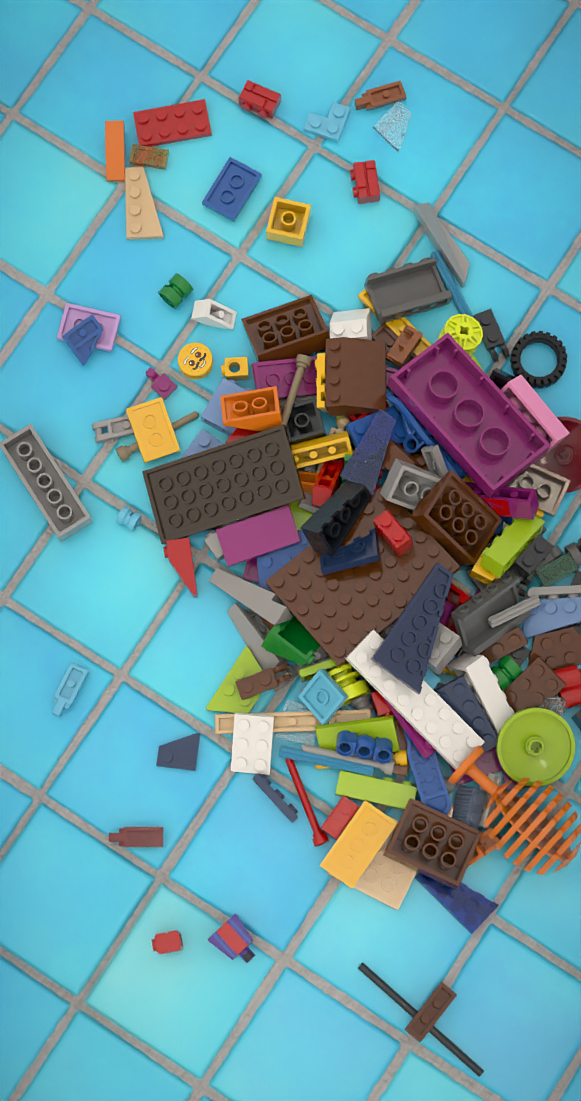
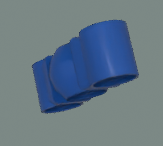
M343 730L337 735L336 751L342 756L353 757L355 754L356 757L361 759L372 757V761L386 764L392 760L393 743L388 738L376 737L374 740L369 735L357 737V733Z

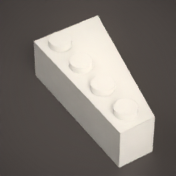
M463 653L446 666L450 671L454 670L458 677L464 675L496 734H498L504 722L515 712L508 705L507 697L500 689L498 679L489 667L488 659L484 655H477L475 657L471 654Z

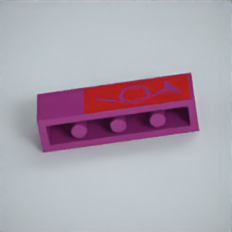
M465 482L499 516L533 520L539 508L536 489L505 486L489 499L476 483Z

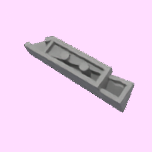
M430 203L415 205L413 214L422 225L424 233L435 249L440 251L446 265L461 287H464L469 261L440 219L436 218Z
M218 568L209 579L211 583L273 625L291 620L293 617L288 608L281 605L275 593Z
M236 602L228 610V615L262 671L287 664L288 668L274 674L276 680L285 675H291L292 680H294L298 673L286 662L287 659L270 653L261 647L271 630L260 615L251 609H243ZM292 680L280 684L279 687L273 689L274 692L279 691Z

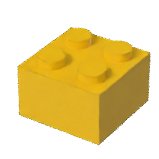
M275 197L266 229V239L303 247L311 215V205Z

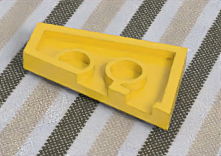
M326 353L317 354V359H315V368L317 370V408L326 413Z

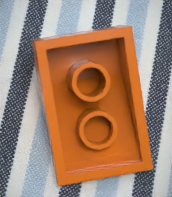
M277 386L220 396L223 426L262 432L283 425Z

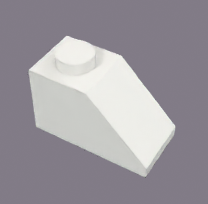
M211 299L198 300L194 303L191 319L207 326L233 330L237 312Z

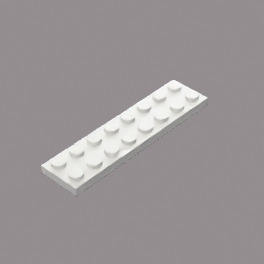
M372 630L345 659L457 770L479 745L482 746L484 741L424 680L421 686V693L417 694L373 662L371 657L383 639Z

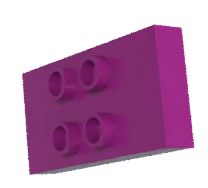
M449 333L445 334L390 376L388 387L489 499L545 455L550 447L547 440Z

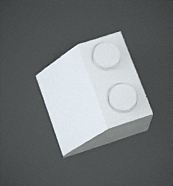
M371 309L333 312L330 320V338L349 337L372 340Z

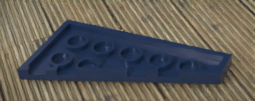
M435 563L371 657L373 662L417 694H420L422 690V682L427 672V664L432 654L440 617H442L445 599L448 596L453 578V573L439 563Z

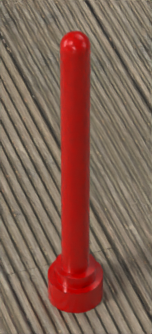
M286 758L285 762L314 833L312 835L313 844L315 847L329 842L328 836L319 827L293 759Z

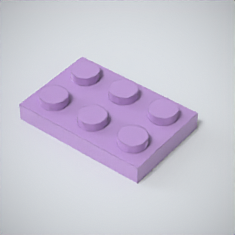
M66 303L57 340L64 341L62 336L93 314L104 329L94 348L112 352L121 315Z

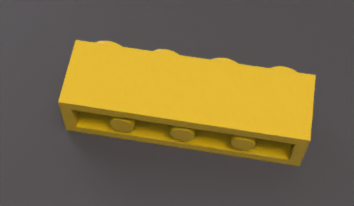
M347 431L291 445L297 468L345 457V454L353 455Z

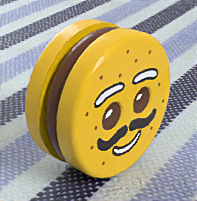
M197 342L185 345L178 354V365L181 373L193 380L206 377L213 367L212 353L209 348Z

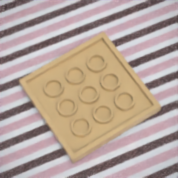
M394 828L353 888L398 911L417 871L383 855L395 830Z

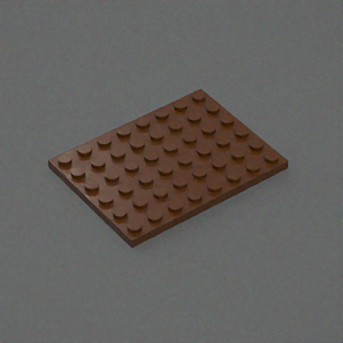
M382 487L371 495V500L340 546L345 547L353 543V539L358 536L363 538L369 535V531L375 528L374 519L385 510H388L412 537L413 546L401 556H397V553L392 550L387 542H385V539L377 532L379 561L323 575L320 565V556L323 554L315 552L311 545H309L265 581L266 585L276 594L339 668L347 662L345 658L372 630L380 635L397 621L435 563L441 564L453 575L460 570V566L443 547L410 518L411 513L406 507L387 501L380 494Z

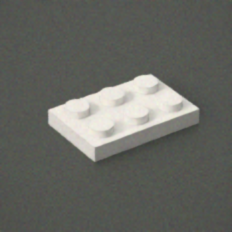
M235 712L231 760L232 772L270 775L274 716Z

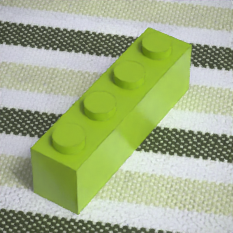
M536 515L533 520L514 518L511 526L507 525L500 537L497 536L493 540L492 546L484 549L481 555L483 559L480 566L500 578L532 541L541 534L545 521Z
M340 771L335 795L341 797L344 795L350 799L363 802L366 800L368 803L404 810L410 798L415 800L417 787H413L414 783L402 781V784L395 783V779L383 777L381 780L375 778L374 774L373 776L349 771Z

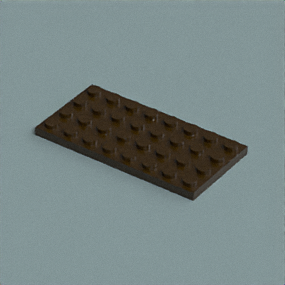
M284 424L142 471L162 544H167L166 541L183 539L306 499Z

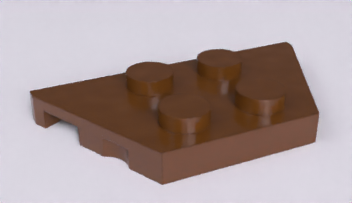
M572 626L534 635L527 668L538 657H541L553 671L580 665L581 636Z

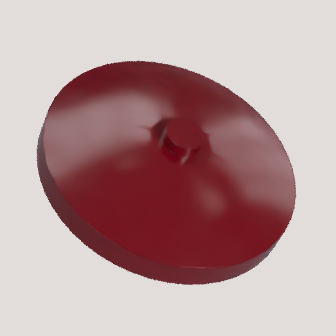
M565 416L557 417L570 434L535 465L571 480L565 493L575 492L581 489V420Z

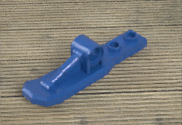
M388 391L386 393L387 400L396 406L402 416V423L406 434L403 442L404 449L408 453L421 452V449L425 446L438 445L447 470H453L461 479L465 478L467 474L397 395L393 391Z
M402 727L408 745L407 757L422 804L447 815L452 805L436 753L434 752L424 759Z

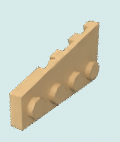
M144 167L125 168L127 240L164 239Z

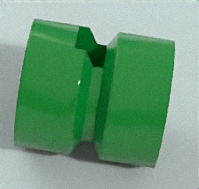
M176 273L169 280V285H164L158 294L170 307L176 309L183 302L182 298H187L194 289L185 278Z
M508 655L498 662V666L491 668L492 673L498 679V685L502 691L511 684V680L515 681L523 673L517 663Z

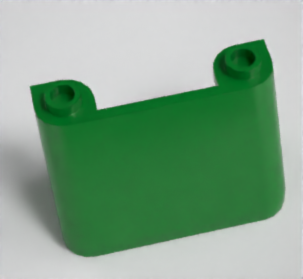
M292 614L291 620L273 626L261 647L270 653L299 665H310L316 658L314 653L319 649L320 645Z

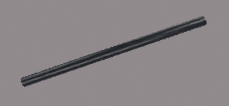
M364 963L358 967L364 975L411 1017L416 1015L418 1011ZM435 1026L430 1029L429 1033L479 1077L482 1075L484 1070Z

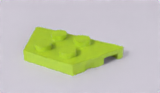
M245 646L207 705L206 710L224 713H250L261 694L242 701L235 681L262 671L247 646Z

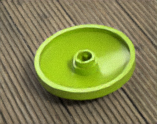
M530 707L517 711L504 722L497 736L496 754L502 769L518 783L523 778H531L527 782V786H532L537 780L544 782L541 786H545L561 778L571 766L575 755V739L570 726L560 715L546 708Z

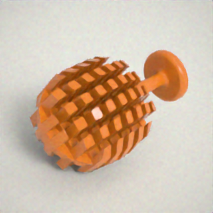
M479 745L457 768L448 781L451 784H456L465 774L469 775L491 795L485 811L494 801L496 802L497 807L484 821L485 828L501 812L504 818L489 833L490 840L492 841L508 822H510L512 827L495 845V848L499 851L512 835L518 831L521 834L520 837L504 853L503 857L508 859L525 839L530 843L514 860L513 865L518 867L530 852L537 847L539 849L538 853L523 870L530 872L545 854L550 857L536 874L544 875L556 860L562 861V863L554 872L568 866L576 857L581 844L580 842L572 851L569 847L581 833V823L566 839L562 835L578 818L577 812L575 811L558 830L554 826L570 809L572 804L568 800L554 817L548 821L545 817L564 795L559 792L541 813L536 810L537 807L554 790V787L549 785L532 805L528 804L527 801L544 782L537 780L521 798L516 795L531 778H523L510 792L504 791L513 780L498 786L476 767L475 763L484 753V749Z

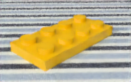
M365 800L319 866L352 889L393 831L397 822Z

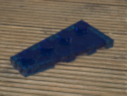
M379 409L340 474L341 477L348 481L366 485L371 495H373L396 418Z
M420 872L414 877L470 934L499 906L479 892L470 889L462 882L458 888L453 889Z

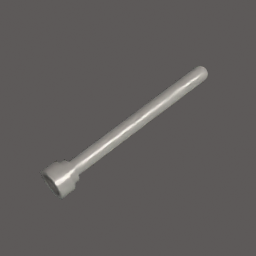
M307 744L302 746V751L373 766L384 771V774L392 775L394 771V759L389 763L382 764L378 761H372L371 758L361 759L356 757V755H353V757L342 756L334 750Z

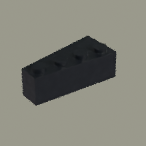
M347 480L300 527L315 552L334 556L372 498L366 485Z

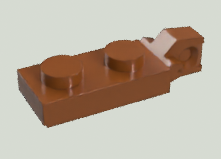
M401 81L366 90V93H363L361 98L355 99L354 105L356 110L365 108L373 110L406 100V94Z

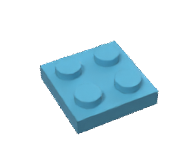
M320 669L298 697L321 724L324 725L330 721L349 696L325 669Z

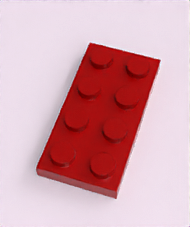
M205 99L133 112L140 149L212 136Z

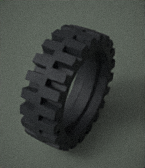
M533 331L530 334H525L517 341L511 353L510 362L514 376L522 375L532 388L538 387V389H541L544 386L549 387L551 384H555L563 375L567 365L565 346L562 345L561 340L558 341L555 335L551 336L549 332L543 333V331H539L536 333ZM533 343L546 344L554 350L557 356L556 368L551 374L544 377L530 375L522 367L520 357L522 351Z

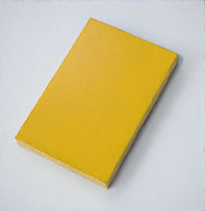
M162 397L126 409L144 463L181 451Z

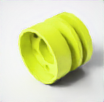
M457 314L446 322L437 340L449 333L469 356H472L481 343L483 331L479 322L473 317L466 314Z
M345 663L340 668L336 666L328 672L333 680L349 696L341 707L350 704L351 701L371 693L366 680L356 681V678L361 674L358 671L352 672L355 668L350 663Z

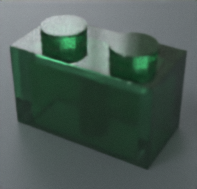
M570 552L536 569L533 575L540 587H551L575 574L579 568Z

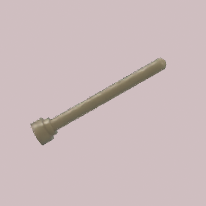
M298 354L296 357L297 370L282 413V420L285 426H287L304 370L310 367L312 360L303 354Z
M194 411L171 423L173 430L197 419L199 413ZM136 442L128 447L120 446L115 450L120 460L124 462L129 459L131 453L139 450Z

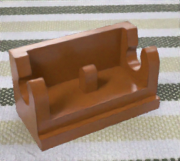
M407 325L386 354V360L401 369L421 342L423 333Z

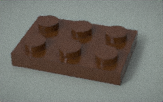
M538 657L503 692L507 697L508 705L516 713L530 707L544 708L567 684L541 657Z

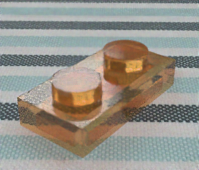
M132 144L129 163L166 170L169 150Z

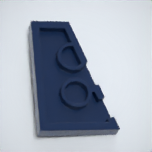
M376 529L370 530V534L363 538L359 536L354 538V542L345 547L339 546L333 557L325 554L321 555L320 565L322 574L334 573L379 561Z

